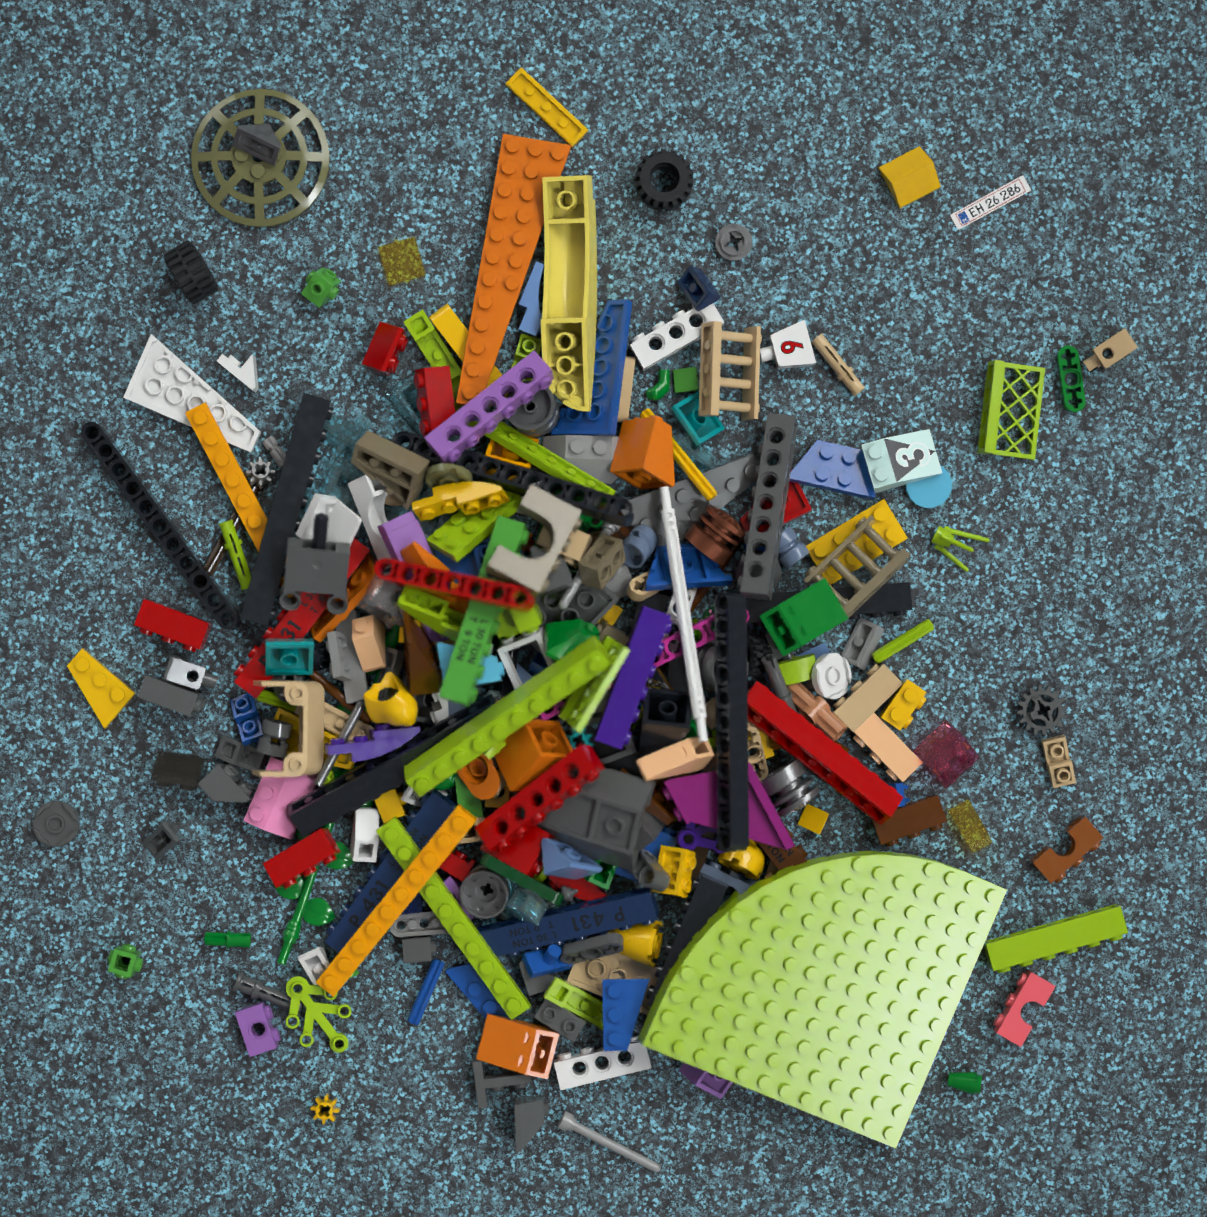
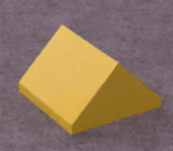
M920 146L878 168L899 209L941 187L933 161Z

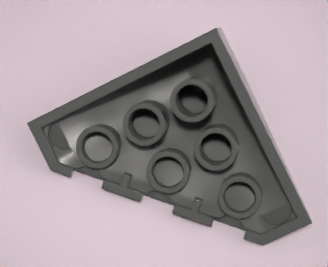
M580 585L568 607L563 610L559 608L558 604L567 588L550 595L547 594L546 590L544 594L539 592L535 598L543 615L542 624L539 625V628L543 627L545 631L547 623L582 619L587 623L595 625L617 603L619 598L607 586L599 590L587 585ZM537 640L530 642L543 655Z

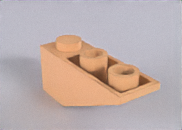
M698 737L682 740L637 759L636 763L644 780L650 781L704 770L715 754L708 741L699 742Z

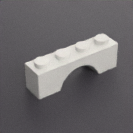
M364 475L347 484L377 559H391L377 526L388 522L384 511V503L388 495L385 492L387 488L376 479L373 481L367 475Z

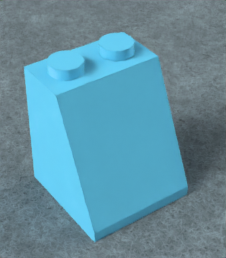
M437 643L444 681L455 646ZM492 655L486 657L483 664L486 667L482 680L478 679L476 686L501 682V677L505 676L503 661L498 662L497 657Z

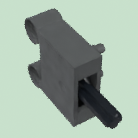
M324 513L314 516L312 540L288 537L285 582L281 586L279 598L280 605L285 610H295L300 606L301 592L327 594V608L332 614H342L348 608L346 585L350 543L327 541L329 517ZM287 594H293V595H295V596H294V597H288V596H286V595H287ZM335 598H340V599H342V600H341V601H334L333 599H335Z

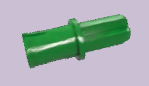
M230 930L227 933L206 932L204 944L226 946L227 949L229 947L250 948L251 933L230 932Z

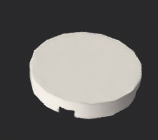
M825 653L817 658L812 669V684L815 691L826 699H837L846 694L848 690L846 688L848 683H851L852 678L848 661L838 653Z

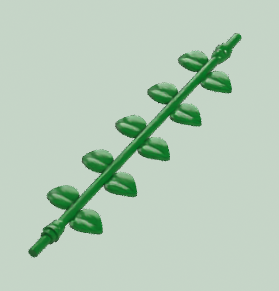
M398 610L391 632L388 631L387 636H385V648L387 646L398 649L400 645L398 640L400 619H403L402 611ZM380 669L366 672V675L376 674L373 684L377 683ZM342 704L336 707L349 715L351 714V711ZM333 766L334 779L350 770ZM370 800L361 805V807L372 808L374 802ZM335 822L328 823L321 828H328L331 833ZM298 829L296 831V835L300 840H303L304 838L311 835L308 834L302 837ZM336 842L341 853L336 855L337 859L326 866L331 869H343L352 865L354 861L352 860L349 848L342 842ZM319 866L315 867L317 869L315 873L306 877L305 882L300 876L296 879L297 883L288 889L275 887L277 892L286 899L293 900L299 898L293 917L283 931L284 936L282 940H284L277 960L279 964L286 965L292 945L299 939L302 916L307 923L314 926L328 924L335 918V914L326 900L322 898L308 900Z

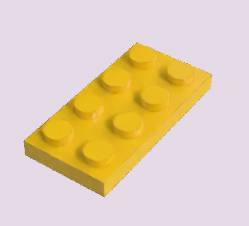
M885 499L806 547L810 551L808 553L817 567L856 530L855 525L862 518L865 517L867 519L871 515L875 519V523L871 527L892 548L908 539ZM865 533L855 542L871 560L884 553ZM848 549L838 558L851 573L863 566ZM832 566L821 574L830 585L843 578Z

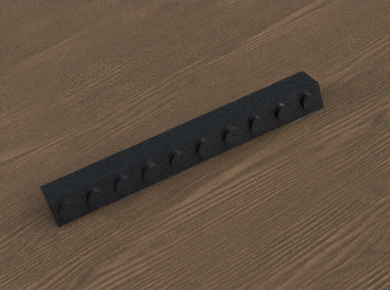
M304 393L302 396L240 619L268 626V622L274 621L277 609L273 608L275 599L279 600L281 586H279L281 576L285 577L288 537H293L294 532H297L302 521L298 516L300 509L305 510L308 497L304 495L306 488H311L315 474H311L313 465H318L321 452L317 451L319 442L324 443L327 430L323 429L326 420L330 421L334 409L330 407L331 400Z
M491 693L471 704L470 707H466L416 734L402 746L370 759L288 804L290 819L302 837L308 834H313L328 823L336 822L344 814L356 811L366 802L378 799L386 791L398 788L405 782L404 766L490 708L497 701Z

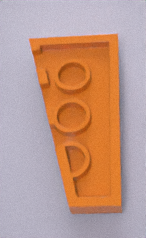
M370 552L365 556V561L352 573V577L346 585L348 591L347 610L342 614L336 615L332 614L326 607L310 628L313 638L321 643L327 637L328 632H332L341 621L346 620L350 612L357 605H360L373 589L380 585L382 580L374 572L376 560ZM335 598V599H334V601H341V600H342V599H340V598Z

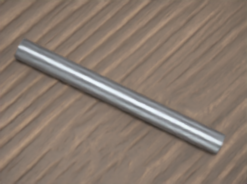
M358 700L338 736V738H344V742L348 740L365 708V703ZM339 754L328 755L314 784L320 787L323 786Z

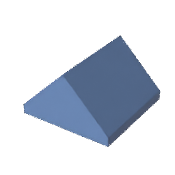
M543 838L541 841L544 874L577 880L600 873L603 869L593 859L562 841Z

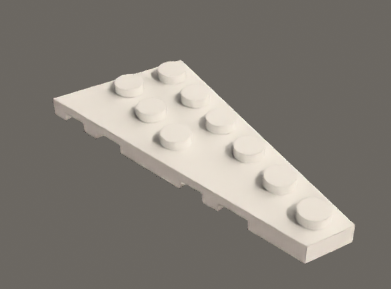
M152 334L150 335L123 398L190 427L192 426L185 412L207 402L227 442L252 453L261 431Z

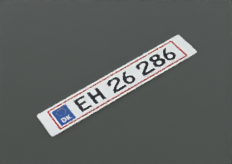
M1022 175L950 216L957 229L960 230L1031 191Z

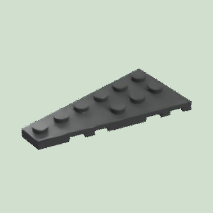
M752 453L701 472L717 492V496L710 501L706 500L689 477L677 480L674 487H669L672 509H675L679 542L685 538L684 535L694 523L697 525L703 523L699 517L702 513L711 517L705 510L708 504L721 509L757 480L755 478V468L760 463ZM658 488L628 499L632 504L635 515L634 521L631 524L633 528L638 525L650 527L658 536V546H666L661 516L663 508L660 489ZM621 510V513L624 516L629 512L627 510Z

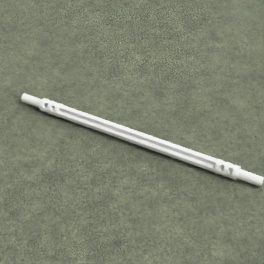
M664 486L659 488L663 508L661 516L693 719L696 720L699 742L708 741L705 723L707 714L675 509H672L669 487Z

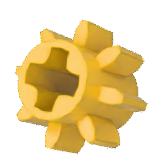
M326 1094L322 1100L317 1096L315 1100L318 1105H312L310 1108L316 1112L313 1119H322V1124H325L329 1118L334 1122L336 1118L333 1113L340 1112V1108L335 1107L338 1099H329V1094ZM323 1106H330V1110L328 1112L325 1111L323 1113L321 1111V1108Z

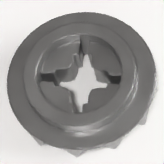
M728 224L721 228L716 236V250L722 258L730 261L741 260L749 254L752 248L751 234L742 225ZM729 234H731V236L735 240H740L743 238V240H741L737 244L738 251H736V249H734L733 246H726L727 243L730 242Z

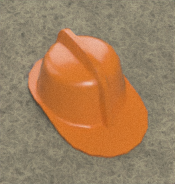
M481 754L457 771L459 777L476 798L488 800L494 797L499 790L500 779L494 767V762L492 758L489 760L484 754Z

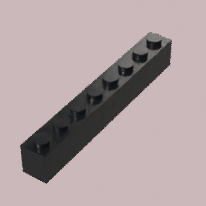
M910 582L884 584L848 620L860 619V614H869L870 618L884 617L883 612H892L893 616L907 615L906 611L912 610ZM853 587L834 588L844 599L850 600L855 595ZM801 591L772 593L771 601L746 598L747 611L749 613L747 623H754V627H764L765 625L760 615Z

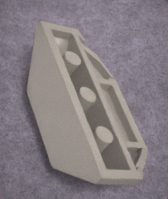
M585 435L543 436V447L605 484H612L618 478V476L610 472L619 437Z

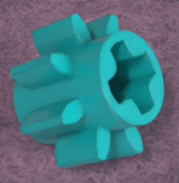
M586 727L583 728L581 733L572 728L574 734L566 735L567 739H570V745L573 749L578 747V742L575 738L580 735L583 736L582 740L586 741L582 745H590L591 747L595 745L593 742H590V737L594 734H587L585 732Z

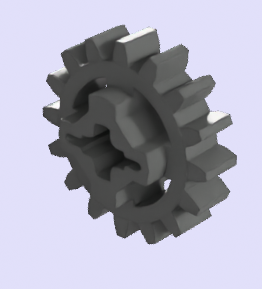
M1037 685L1036 691L1032 687L1028 688L1029 695L1022 693L1023 702L1019 701L1016 703L1021 706V710H1017L1016 714L1022 715L1018 722L1026 723L1025 730L1033 728L1032 734L1035 735L1039 730L1042 735H1046L1047 730L1055 733L1054 726L1062 727L1060 719L1067 718V716L1062 714V711L1067 710L1068 707L1061 705L1065 698L1057 697L1059 694L1058 690L1051 693V686H1046L1044 691L1042 685ZM1039 695H1047L1052 700L1043 701ZM1031 701L1030 711L1027 712V705ZM1039 705L1046 706V710H1044L1045 715L1037 714V711L1040 709ZM1056 709V715H1055V718L1053 719V718H1052V713H1053V710ZM1039 719L1044 726H1038L1031 721Z

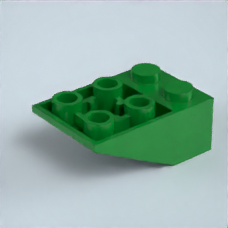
M826 578L760 615L761 620L783 657L849 619Z

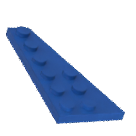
M608 300L598 322L591 411H579L565 406L560 411L561 418L557 427L553 428L550 435L616 436L632 302L630 300Z

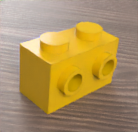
M903 679V685L895 691L878 716L899 731L902 727L906 729L913 720L911 714L915 708L919 710L926 701L924 697L926 691L908 679Z

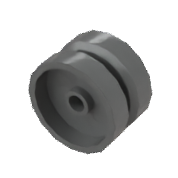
M532 380L522 381L525 384L532 382ZM549 388L539 390L534 394L533 399L529 403L519 406L516 412L508 419L523 435L530 437L543 436L550 432L557 424L560 416L559 404ZM508 392L506 398L513 397L515 393Z

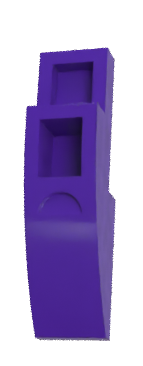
M378 724L376 729H369L370 739L367 738V735L354 736L353 741L345 742L344 738L330 739V743L324 744V752L327 755L348 753V759L352 762L371 759L391 752L408 742L420 732V726L390 727V724Z

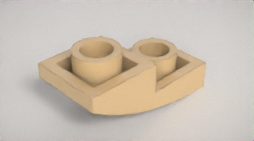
M1059 735L1042 739V748L1052 787L1057 788L1076 783L1066 737Z

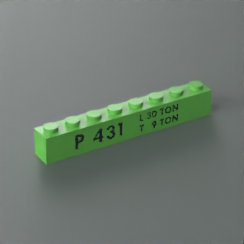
M498 515L478 575L479 578L507 583L486 572L485 569L498 545L522 557L520 553L522 545L527 544L530 531H527L528 527L525 523ZM481 585L474 587L473 595L480 592ZM504 590L496 592L495 600L503 597ZM469 602L439 697L466 707H470L471 702H475L478 694L476 685L478 679L482 680L486 667L483 664L485 658L491 655L493 648L491 640L493 634L497 635L500 627L498 618L500 612L505 611L504 608Z

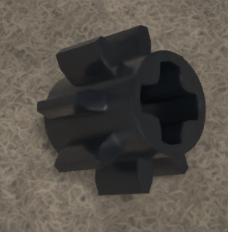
M324 641L314 643V670L319 671L329 668V663H331L330 653Z

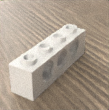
M714 303L699 312L694 307L686 313L684 310H681L672 316L673 320L667 324L662 321L652 327L653 332L646 336L644 333H641L631 339L633 343L630 344V349L642 370L645 371L701 339V326H691L689 322L691 317H700L702 323L719 321L722 322L723 326L724 321ZM674 327L679 328L682 331V336L678 339L672 338L669 334L670 329ZM652 339H659L662 342V347L659 350L650 348L649 342Z
M639 1035L632 1036L627 1051L631 1053V1058L628 1061H621L618 1058V1054L621 1051H604V1044L603 1048L595 1050L593 1046L580 1050L581 1053L574 1055L571 1052L557 1055L558 1059H554V1066L560 1090L650 1069L651 1063L647 1047L639 1042ZM599 1056H605L609 1060L605 1067H599L596 1064L595 1060ZM583 1062L586 1065V1069L583 1072H576L573 1069L574 1063Z

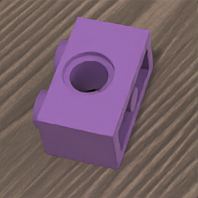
M265 1001L238 1009L235 1012L249 1057L267 1052L279 1046L278 1041H281L280 1033L277 1027H273L271 1021L273 1019V1012L270 1005L266 1006ZM254 1023H262L265 1027V1032L262 1034L257 1033L254 1030Z

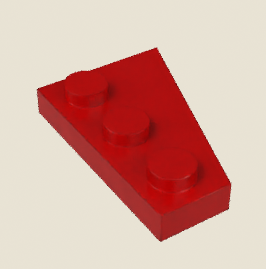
M789 482L783 525L812 511L799 483ZM771 502L765 503V504L762 506V509H763V510H768V509H770V508L772 507L773 503H771ZM749 510L739 519L745 532L750 530L751 523L748 522ZM769 525L760 526L758 532H766L769 529Z

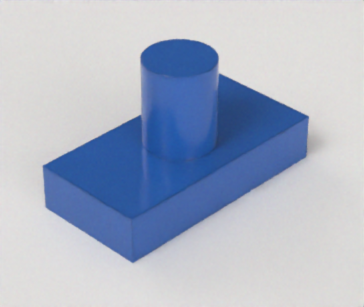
M552 944L546 949L524 953L522 957L530 978L568 970L574 964H565L560 960L561 946L563 945L558 946L556 944Z

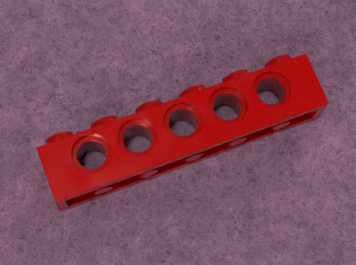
M580 744L474 828L488 851H505L511 846V841L526 835L529 832V827L544 821L547 813L562 807L565 799L580 793L583 785L600 777L599 773L605 768L590 745ZM577 767L579 774L575 778L574 769ZM558 781L561 784V788L559 791L556 790V784ZM540 795H542L543 797V803L541 804V806L538 802ZM522 809L525 810V817H524V819H522V817H521V811H522ZM505 822L507 823V826H508V829H507V832H506V833L504 832V829H503V826H504Z

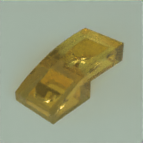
M969 799L948 810L972 854L993 843Z

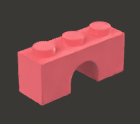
M1028 969L1026 973L1022 972L1016 982V985H1018L1014 994L1010 993L1005 1001L1006 1008L1002 1014L999 1013L993 1022L995 1026L993 1030L997 1034L1022 1047L1032 1029V1026L1021 1017L1022 1007L1031 1001L1045 1006L1056 987L1051 982Z

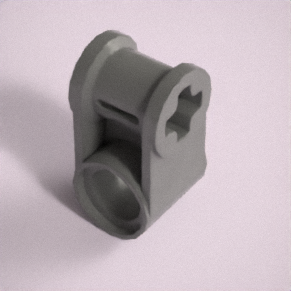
M642 849L638 855L635 871L629 872L635 876L643 887L660 892L664 891L670 882L668 873L651 852Z

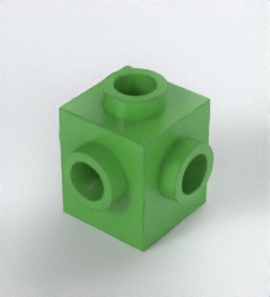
M323 267L316 272L313 270L306 278L305 282H307V285L301 294L320 308L328 303L329 300H334L340 291L338 286L341 280L330 269Z
M123 943V946L114 948L108 957L107 964H110L108 972L114 973V976L118 978H131L136 972L141 970L143 959L140 957L142 952L137 951L136 946ZM124 957L131 958L129 964L124 962Z

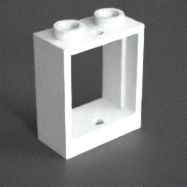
M543 627L529 634H526L524 631L522 632L523 635L516 638H504L501 640L502 644L497 648L515 690L523 684L508 651L537 640L548 667L556 662L545 655V631Z

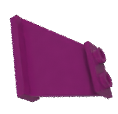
M748 762L749 839L788 850L795 845L751 763ZM716 771L662 781L664 787L661 788L666 799H672L676 806L672 810L678 821L683 820L686 824L694 822L717 829Z

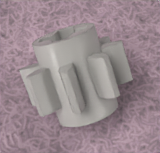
M261 458L256 463L249 462L252 470H247L246 476L252 477L250 485L255 483L259 485L260 489L266 483L271 485L272 480L270 477L275 476V470H269L271 462H262Z

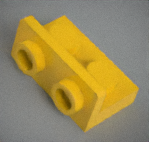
M661 845L658 862L668 873L670 882L664 891L653 890V892L687 898L692 887V870L696 866L695 852L688 849Z

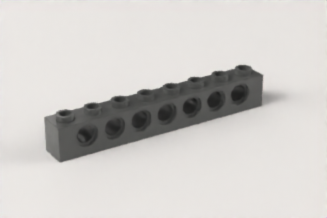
M768 413L767 421H763L762 424L764 440L763 443L760 442L758 455L761 456L760 465L757 464L755 468L757 485L752 488L751 495L754 505L753 509H749L748 522L751 524L750 530L745 533L744 542L747 545L746 554H742L741 567L744 569L743 575L738 578L737 585L738 590H740L745 598L772 600L798 429V421L795 415ZM775 437H783L781 442L772 443ZM773 458L780 459L776 465H769L770 460ZM768 481H776V484L773 487H765ZM767 502L773 503V505H772V507H771L770 509H768V510H763V509H762V506H763L765 503H767ZM769 525V529L766 532H758L760 526ZM759 547H765V548H766V550H765V552H764L763 554H761V555H756V554H755V551H756L757 548H759ZM754 570H762V574L759 577H751Z

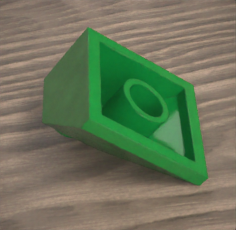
M582 619L547 623L545 625V655L557 661L594 635L600 641L599 629L594 624L587 623Z

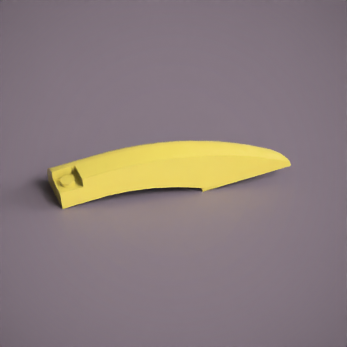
M592 176L542 177L545 245L541 319L542 360L551 368L554 379L549 386L552 394H555L563 404L572 409L590 412L597 320L595 199H593Z

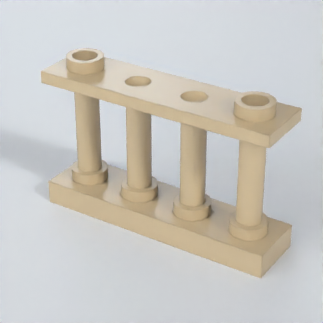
M719 321L701 323L698 416H718L719 410L742 412L741 420L758 419L760 410L761 326L744 328V333L722 331V322ZM721 340L744 342L743 356L721 354ZM720 364L742 365L743 379L721 377ZM720 387L742 389V402L720 401Z

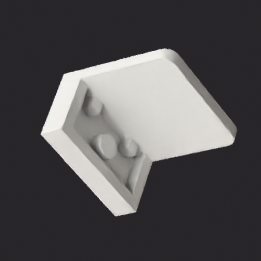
M314 494L296 535L301 539L312 540L314 516L324 513L329 517L327 541L345 542L351 545L360 527L361 518L335 496Z

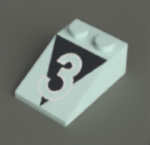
M930 429L887 437L861 445L875 493L942 474Z

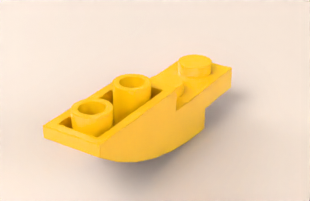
M457 482L433 487V496L411 503L413 512L420 521H424L446 513H453L459 509L465 515L476 514L481 510L498 507L510 501L501 486L484 482Z

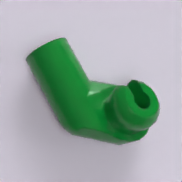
M658 370V383L646 391V396L649 400H660L669 392L670 370Z

